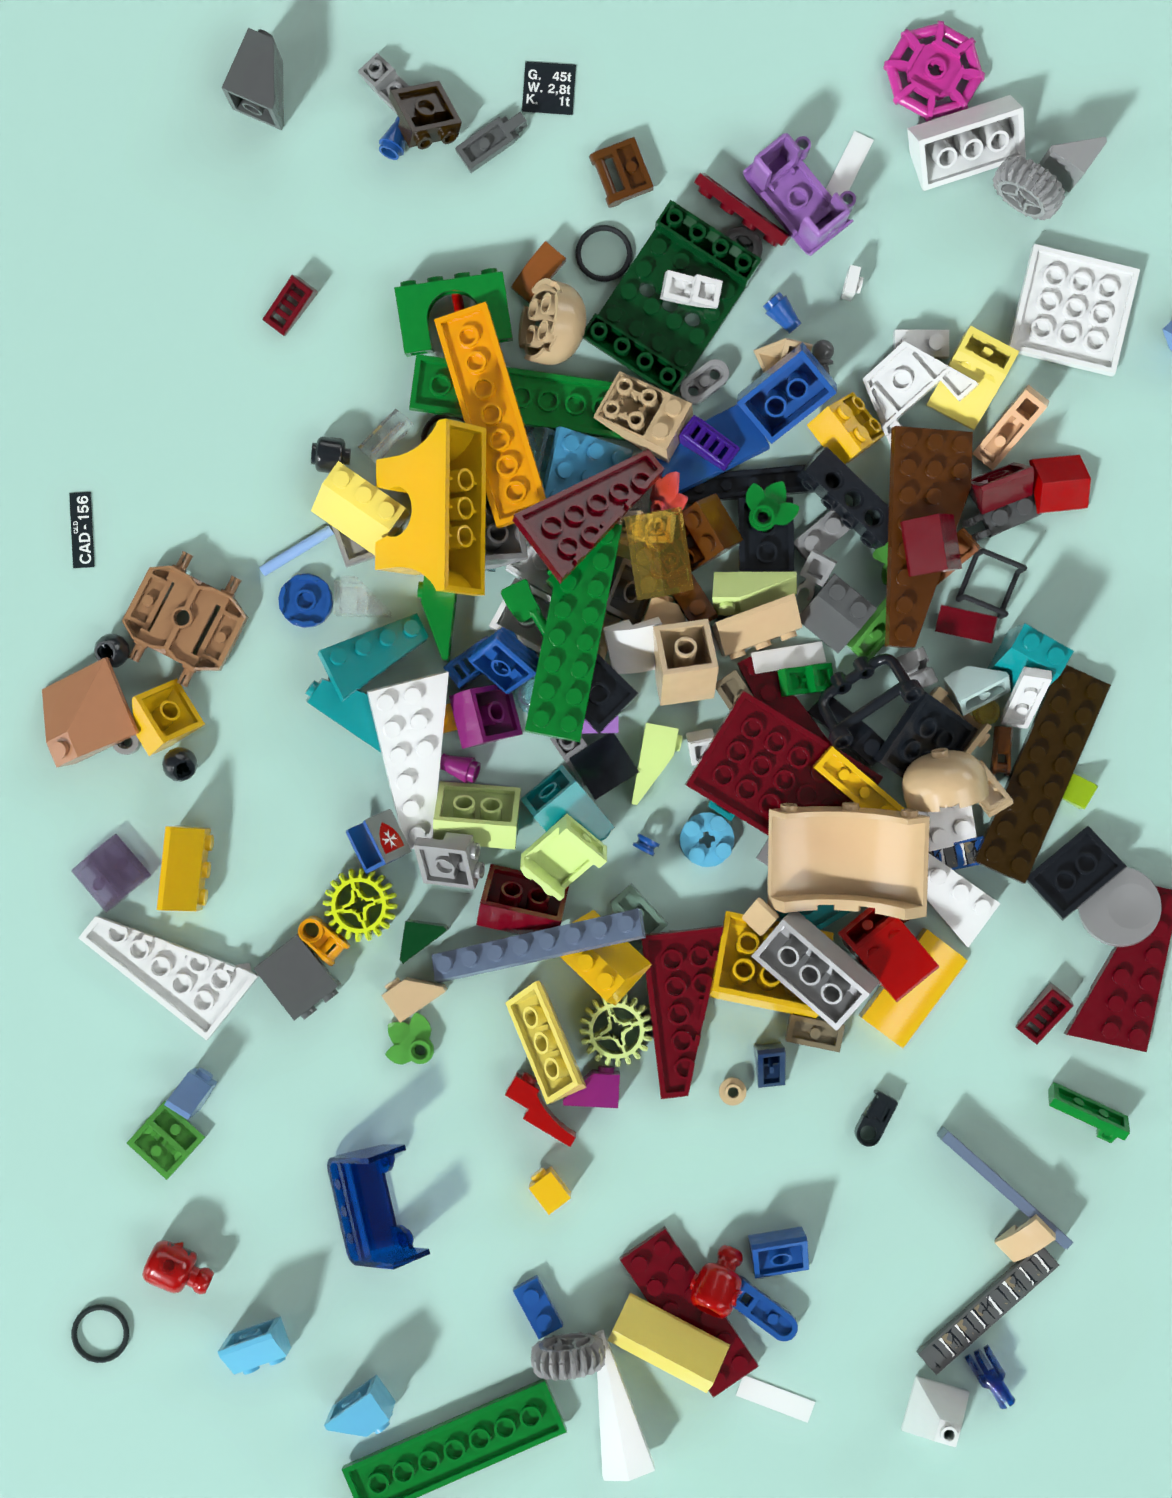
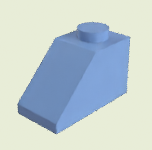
M193 1068L183 1078L164 1105L188 1120L201 1110L216 1086L217 1081L212 1079L213 1075L203 1068Z

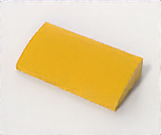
M922 928L916 939L937 962L939 968L898 1002L880 985L859 1014L861 1018L901 1048L905 1047L968 962L953 948L925 928Z

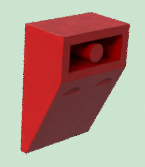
M867 908L838 932L845 947L879 981V984L896 1002L901 1000L939 968L937 962L899 918L875 914V908Z

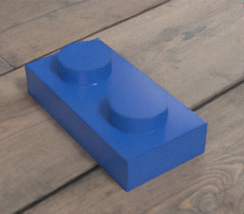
M538 1275L513 1288V1292L538 1339L563 1327V1322Z

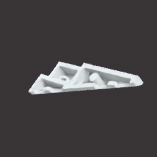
M603 1329L595 1333V1335L603 1340L606 1353L605 1365L597 1372L602 1476L604 1481H631L655 1471V1466L634 1412V1406Z

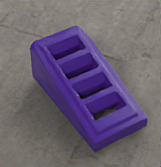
M693 415L679 435L680 444L723 471L728 468L740 451L737 445L696 415ZM696 430H699L696 437L692 439L691 436L694 434V432ZM705 435H706V436H708L709 438H708V440L705 442V444L702 446V445H700V442L702 441V439H703V438L705 437ZM715 441L718 442L719 444L711 453L709 449ZM726 447L728 451L720 460L718 455Z

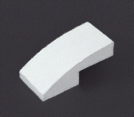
M667 270L664 276L660 299L690 306L716 309L718 308L723 281L698 274L693 277Z

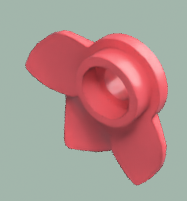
M671 472L663 478L660 477L650 487L649 496L652 502L650 514L671 513L672 515H678L683 511L688 497L679 493V472Z

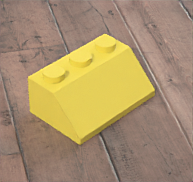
M339 461L322 483L311 509V512L373 555H375V542L386 536L394 537L409 515L406 507Z

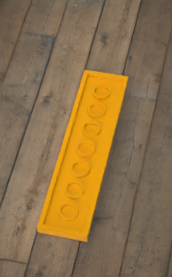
M486 302L436 318L434 322L464 421L467 424L486 428V494L496 527L499 529L514 524L512 521L514 514L547 498L489 307Z

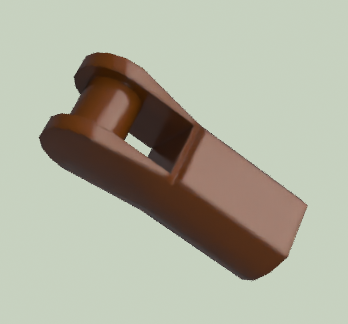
M994 726L990 771L993 775L1003 773L1007 777L1010 776L1013 727ZM998 754L1005 755L1004 763L997 762Z

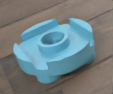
M709 812L699 813L692 816L684 824L679 837L680 847L683 854L692 863L702 867L717 866L731 855L734 847V833L730 824L723 817ZM704 832H708L709 836H714L715 841L711 842V847L706 848L705 844H700L699 838L703 837Z

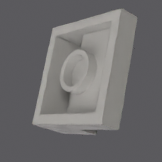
M446 832L443 840L416 838L414 849L423 883L467 889L476 888L479 879H482L484 876L485 865L483 862L478 861L480 844L474 843L473 835Z

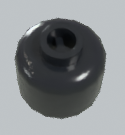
M322 436L318 438L317 443H312L311 464H314L319 472L330 473L338 461L344 465H350L351 449L346 448L345 441L341 438Z

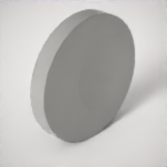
M1126 867L1125 870L1078 908V914L1084 928L1096 940L1110 946L1126 947L1143 941L1154 931L1161 916V899L1157 888L1147 876L1135 869Z

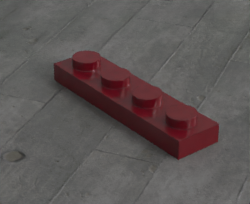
M700 173L694 183L700 186L697 190L710 200L712 197L722 202L719 207L733 216L734 213L740 215L743 218L741 223L750 230L755 231L757 228L765 234L763 239L772 246L777 247L778 244L785 246L791 238L787 232L707 174Z

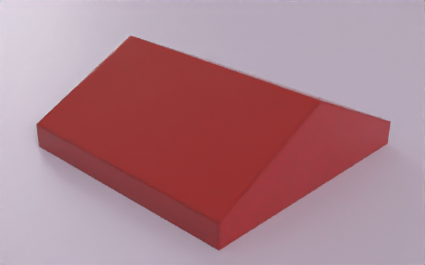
M1080 455L1029 460L1030 466H1033L1034 469L1033 490L1037 514L1088 508L1091 477Z

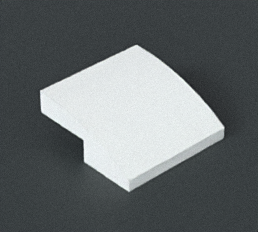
M659 617L634 625L628 619L603 628L611 667L618 674L655 670L653 626L662 625Z

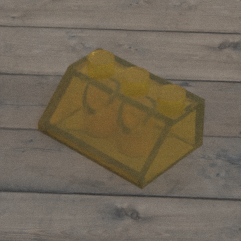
M682 507L625 516L637 600L668 596L693 590L694 585Z

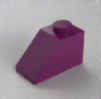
M600 1065L598 1070L592 1069L583 1077L586 1088L563 1098V1106L618 1108L620 1071H614V1066Z

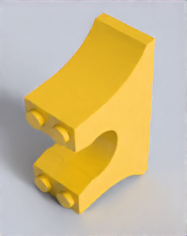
M441 419L437 421L430 435L413 450L402 455L376 460V487L408 493L411 500L412 513L409 524L403 533L396 537L386 536L375 542V570L410 575L423 574L431 581L436 591L483 596L485 595L486 428L455 420Z

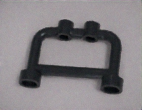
M879 654L870 660L866 656H861L853 662L854 671L848 675L840 671L831 676L830 682L832 685L821 694L818 708L831 731L829 740L836 750H843L852 744L854 737L849 730L851 727L899 695H901L906 703L917 702L924 695V689L919 681L909 678L895 656ZM888 665L899 683L838 723L829 707L830 700L837 694L842 695L849 692L852 684L858 680L870 678L879 666Z

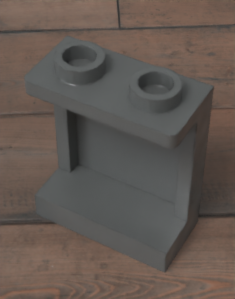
M299 934L295 935L253 968L294 1021L300 1016L305 1020L317 1010L314 1005L321 999L326 1003L339 993L336 990L341 984L339 980L336 981L310 947L299 937Z

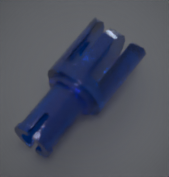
M987 1344L983 1348L993 1368L980 1349L974 1351L975 1358L984 1374L980 1371L971 1354H967L964 1358L982 1388L990 1389L1000 1409H1006V1401L1010 1407L1015 1403L1016 1399L1003 1381L1006 1373Z

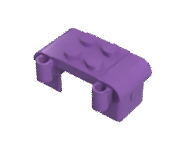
M783 133L755 156L753 163L744 169L743 175L749 186L792 239L795 240L807 255L812 256L854 222L853 219L850 220L848 217L856 202V196L851 191H845L840 196L836 192L832 197L803 162L807 158L811 147L809 138L800 136L794 141L788 133Z

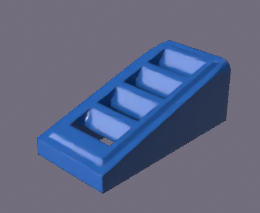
M488 635L443 667L445 671L449 672V676L460 690L482 674L475 666L476 670L471 673L463 661L471 657L470 655L475 650V647L489 638ZM457 665H459L461 669L464 671V673L467 675V677H465L464 679H462L458 672L455 670V667Z

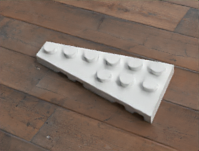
M448 671L367 691L398 823L410 849H414L417 837L433 839V818L438 792Z
M95 916L79 936L81 941L206 1041L213 1035L259 977L257 973L101 916Z

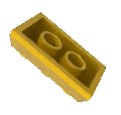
M180 825L165 827L157 910L196 912L202 910L203 906H206L208 890L205 889V879L209 878L211 872V862H207L208 851H212L214 836L210 835V828Z
M592 910L572 923L601 916L595 910ZM629 942L560 956L605 1001L615 1006L652 965Z

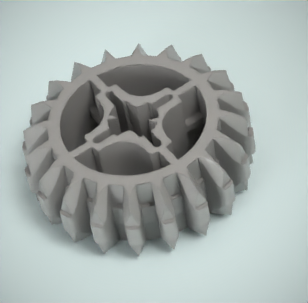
M1017 156L1007 158L1001 163L992 179L994 182L993 187L997 190V195L1003 198V201L1007 202L1018 212L1023 213L1026 217L1031 216L1035 220L1050 219L1056 214L1065 199V190L1062 188L1061 182L1056 180V175H1052L1049 169L1043 168L1041 164L1034 163L1032 159L1026 160L1022 156L1019 158Z
M580 1332L553 1335L550 1338L538 1341L532 1347L531 1366L537 1377L546 1380L565 1381L567 1379L575 1380L579 1377L584 1378L586 1375H593L595 1372L600 1371L605 1365V1346L599 1336L592 1335L591 1333L583 1334Z

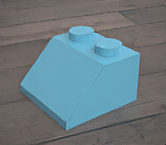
M280 1316L229 1334L217 1352L220 1359L234 1375L240 1372L247 1375L257 1371L260 1365L266 1363L276 1365L284 1361L291 1349V1345Z
M375 1375L331 1407L324 1427L328 1431L367 1437L373 1432L379 1434L389 1426L396 1401L378 1375Z

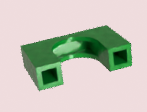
M497 268L481 270L480 275L470 276V272L454 274L453 279L443 280V276L427 278L426 283L416 284V280L400 282L399 287H394L404 353L407 357L416 356V354L433 353L429 328L430 312L437 301L452 294L464 295L472 299L476 304L486 302L499 343L513 341L503 271L497 272Z

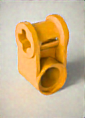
M310 916L299 925V937L330 966L335 964L334 960L344 949H348L351 946L341 934H336L335 930L318 916ZM307 923H315L318 926L319 933L317 936H310L306 933L305 926ZM336 944L335 948L329 952L328 950Z

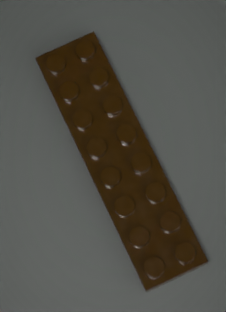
M1066 665L1061 675L1048 687L1004 787L1013 799V804L991 817L973 862L1021 884H1026L1110 689V684Z

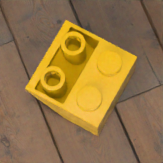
M854 392L826 407L807 424V427L824 448L827 446L845 465L885 436L880 423L871 416L865 408L862 399L857 397Z

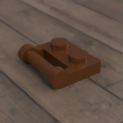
M635 137L600 149L589 155L591 164L595 165L607 195L605 200L609 208L616 207L624 201L653 191L654 186ZM612 158L624 190L616 191L605 163L607 159Z

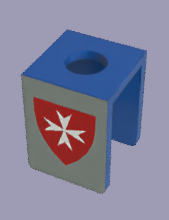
M391 809L364 820L363 823L346 830L350 843L366 874L412 852Z

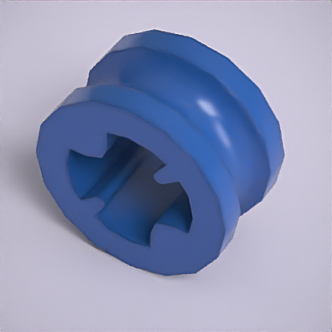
M638 833V841L633 842L632 845L654 856V848L659 847L660 844Z

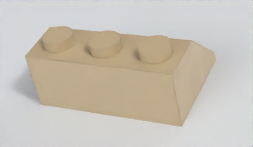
M793 593L717 621L712 626V630L722 657L730 656V659L734 660L746 655L745 650L755 646L756 651L771 646L770 640L781 637V640L785 641L798 636L796 631L802 628L796 597Z

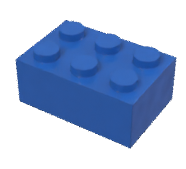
M802 342L738 394L737 404L772 444L837 393V384Z

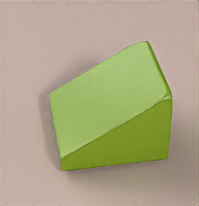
M1073 773L1062 799L1078 809H1085L1097 790L1098 785Z

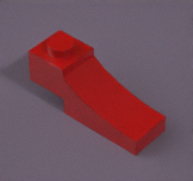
M516 1072L506 1089L505 1096L527 1108L523 1115L525 1121L571 1147L576 1139V1132L563 1124L546 1106L539 1094L540 1087L537 1084V1079L527 1072L523 1074Z

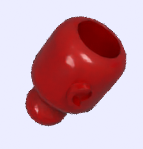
M167 1240L157 1242L144 1266L143 1279L147 1283L170 1293H179L187 1285L192 1287L195 1293L205 1294L214 1276V1272L210 1268L196 1267L197 1254L184 1248V1242L172 1243Z
M723 1245L719 1248L717 1263L705 1264L699 1274L693 1276L690 1284L692 1304L702 1312L717 1318L728 1317L734 1306L736 1307L738 1295L742 1294V1291H740L742 1281L740 1276L735 1273V1270L742 1264L743 1255L739 1250L728 1245Z

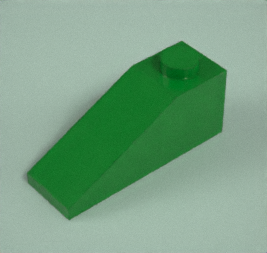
M424 576L423 582L419 581L417 598H421V604L442 660L450 662L457 593L436 591L431 581Z

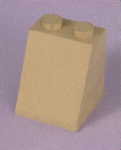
M702 619L653 626L655 679L660 706L714 698L719 666L709 620Z

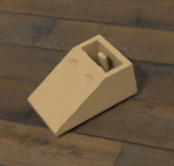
M619 371L594 414V418L642 451L649 449L654 457L669 463L680 443V433L693 417L692 403Z

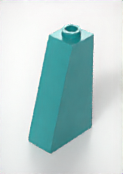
M321 678L319 682L314 680L305 692L308 695L306 702L381 753L367 692L357 690L349 698L341 702L330 680Z

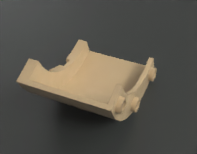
M844 802L842 807H797V804L783 803L780 804V808L769 809L767 904L772 909L783 913L817 910L818 905H834V910L859 912L861 907L875 908V914L891 916L902 920L927 917L930 817L918 814L917 809L906 808L901 809V811L861 808L859 803Z

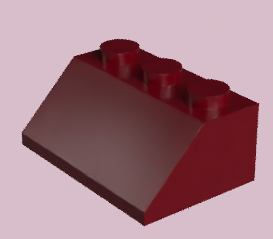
M490 864L479 905L476 925L519 935L561 926L569 886L565 889L564 898L559 901L553 895L546 894L542 887L533 879L526 878L521 870Z

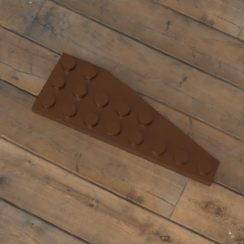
M894 426L891 428L885 647L915 648L941 572L909 577L900 522L934 514H954L957 529L971 489L973 432Z

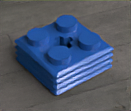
M504 627L475 647V650L470 655L471 657L468 658L472 665L506 694L511 693L534 677L539 657L533 649L526 647L517 639L513 631Z

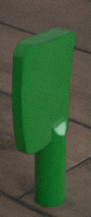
M523 579L502 589L501 595L513 616L521 623L532 618L544 636L546 619L534 598L528 580Z

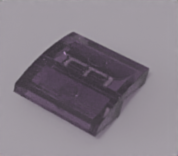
M117 834L109 838L71 870L106 913L151 877L148 870Z

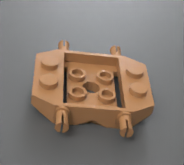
M182 551L176 565L149 567L122 622L131 638L134 639L133 642L136 643L128 658L139 663L145 649L148 647L183 664L182 667L184 669L177 683L188 687L196 671L222 670L248 620V616L234 598V594L242 580L231 575L225 590L221 589L219 591L186 574V569L193 556ZM216 606H221L197 654H192ZM181 611H187L190 616L189 622L186 625L180 626L176 622V616Z

